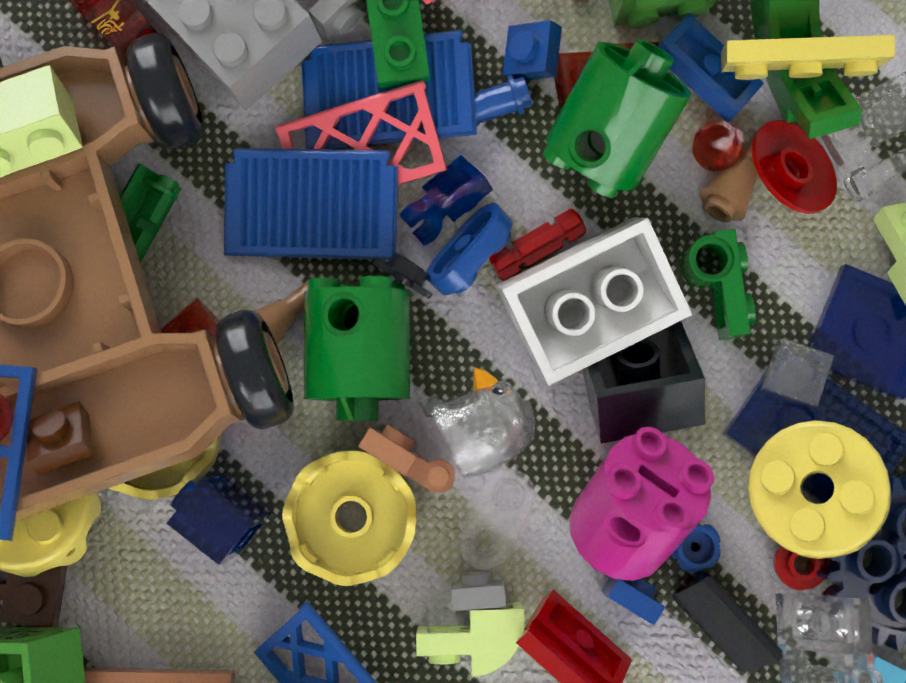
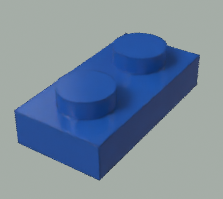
M690 13L658 46L674 58L670 70L727 123L740 112L764 84L760 79H735V72H721V50L724 45Z

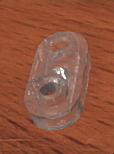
M511 468L500 469L491 474L484 483L459 535L460 553L463 559L472 567L480 570H490L500 566L508 558L535 502L533 483L524 473ZM504 485H513L518 491V498L512 504H504L498 498L499 489ZM481 532H489L495 538L494 546L488 551H481L475 546V538Z

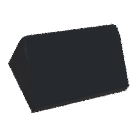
M702 570L694 573L674 592L672 596L674 601L741 671L750 672L778 662L784 656L781 648L708 573Z

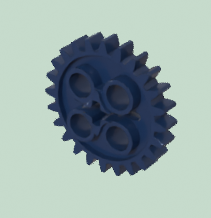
M902 474L901 479L897 476L888 475L891 488L890 510L886 521L875 536L865 546L851 554L827 558L829 559V566L816 572L818 577L832 581V585L825 589L822 596L830 601L839 602L832 612L834 617L849 621L847 629L857 635H865L866 641L881 647L885 643L886 646L898 651H903L906 644V533L904 534L902 531V522L906 516V475ZM870 547L872 559L870 564L864 569L862 558L865 551ZM902 589V602L899 605V607L895 609V597L897 593Z

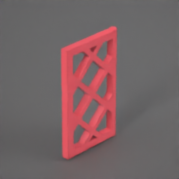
M423 80L275 127L282 149H295L291 137L292 132L315 126L323 131L313 149H324L332 135L355 148V150H372L367 146L381 120H384L406 132L393 159L389 160V166H398V185L448 171L426 95V84ZM415 95L419 110L410 126L385 113L391 101ZM362 110L373 114L359 142L335 129L340 117ZM422 123L425 134L418 131ZM414 138H417L429 145L434 163L408 170L400 164Z

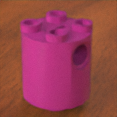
M644 427L639 429L635 435L624 437L611 448L576 499L569 516L570 535L579 554L595 570L613 579L634 581L652 575L706 516L712 498L710 487L714 482V473L706 462L699 460L683 444L664 436L656 428Z

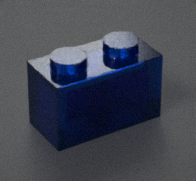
M224 476L202 478L197 484L190 480L171 502L170 506L176 511L166 524L216 564L220 565L240 555L271 513Z

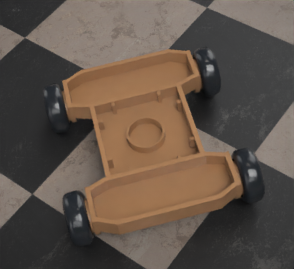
M150 33L132 41L126 51V61L115 46L105 50L62 46L0 68V82L50 65L73 99L83 146L81 149L0 178V365L26 366L37 369L30 419L38 417L45 412L80 401L90 416L93 454L38 475L27 461L26 444L15 521L200 456L230 424L244 420V418L254 428L268 429L284 423L293 415L294 399L285 365L267 323L257 312L240 310L221 318L217 324L215 338L205 330L195 333H161L110 167L141 142L146 145L158 139L167 148L179 150L196 144L202 138L204 131L203 118L192 83L174 45L165 35L160 33ZM0 378V445L10 446L20 379ZM0 458V511L8 458Z

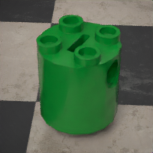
M637 39L631 50L609 42H598L545 138L548 145L543 152V156L559 168L568 170L572 167L574 170L588 177L587 185L605 197L614 198L618 190H636L692 94L684 83L668 72L674 62V58L656 45L642 39Z
M360 277L359 286L340 285V280L335 278L308 279V291L304 292V399L336 401V421H379V401L410 399V293L405 290V285L402 283H392L391 277Z

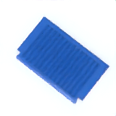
M461 30L424 34L430 82H425V91L439 139L477 135L471 43H462L463 32ZM372 40L318 45L309 53L311 60L302 61L304 117L401 87L379 89ZM415 95L391 101L385 113L410 126L419 110ZM362 110L340 117L335 129L359 142L373 114ZM381 120L368 146L401 143L406 132ZM422 123L418 131L425 134ZM315 126L305 128L306 149L314 148L323 130ZM331 135L324 149L350 148L351 146Z
M235 148L233 151L234 163H225L224 256L373 260L376 257L380 260H390L393 253L396 252L398 166H389L390 151Z

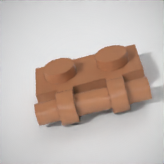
M387 424L383 431L370 427L358 447L432 492H445L454 483L455 470L449 461L444 459L427 461L412 450L417 441L392 425Z

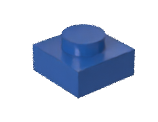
M551 20L508 26L503 76L512 75L514 79L523 76L525 80L556 77L562 27Z
M609 577L601 590L608 598L652 625L656 624L665 608L664 605L653 598L657 588L643 579L631 581Z

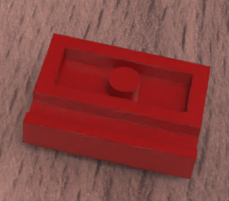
M554 589L540 601L525 626L524 633L516 641L517 645L560 683H622L632 662V659Z

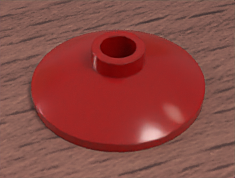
M784 120L767 122L756 131L751 145L753 163L761 181L778 201L788 208L804 214L819 213L832 204L837 193L836 173L828 154L815 138L809 139L800 126L791 122L787 123Z

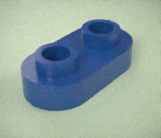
M490 203L481 207L464 223L432 260L427 269L430 275L426 280L442 295L459 294L467 290L474 283L480 267L491 255L501 251L511 238L510 231L513 225L511 217L497 203Z

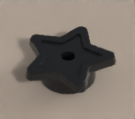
M397 252L393 253L388 262H383L375 257L373 264L390 274L398 282L428 299L433 295V293L423 287L430 274Z

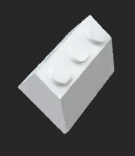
M633 217L495 285L520 338L548 386L692 315L648 218Z

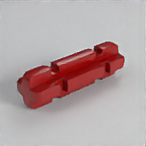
M568 209L554 218L556 223L553 225L546 222L513 241L514 247L510 250L505 246L498 253L491 255L489 260L496 275L502 281H505L521 273L519 267L524 264L529 268L562 249V242L565 240L570 244L584 236L587 230L581 216L574 209Z

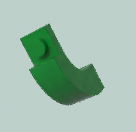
M750 0L755 39L823 37L819 14L820 0ZM834 68L822 69L821 76L812 78L789 77V70H768V77L766 79L781 114L787 123L797 121L809 139L860 125L862 107L845 86Z

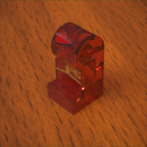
M67 0L112 47H116L125 60L127 48L132 41L150 33H158L131 0Z

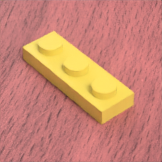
M895 35L730 40L725 43L721 50V72H735V79L739 80L768 77V70H789V77L791 78L818 77L822 75V69L844 68L845 76L873 75L878 73V67L884 66L895 57Z

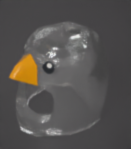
M475 367L473 388L468 394L451 401H442L433 396L419 403L423 414L426 417L434 418L463 479L486 475L508 464L530 444L535 432V415L531 402L524 400L509 382L498 381L489 372Z

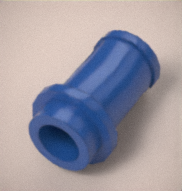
M512 75L507 76V82L475 92L477 126L480 123L518 111L519 116L523 115V109L533 106L523 76L514 79Z

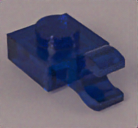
M462 155L447 166L448 171L438 173L424 184L422 188L426 195L417 202L406 206L399 215L410 228L424 220L423 224L412 232L423 246L433 242L438 237L442 229V221L446 216L452 222H455L463 214L474 209L479 201L494 190L487 178Z

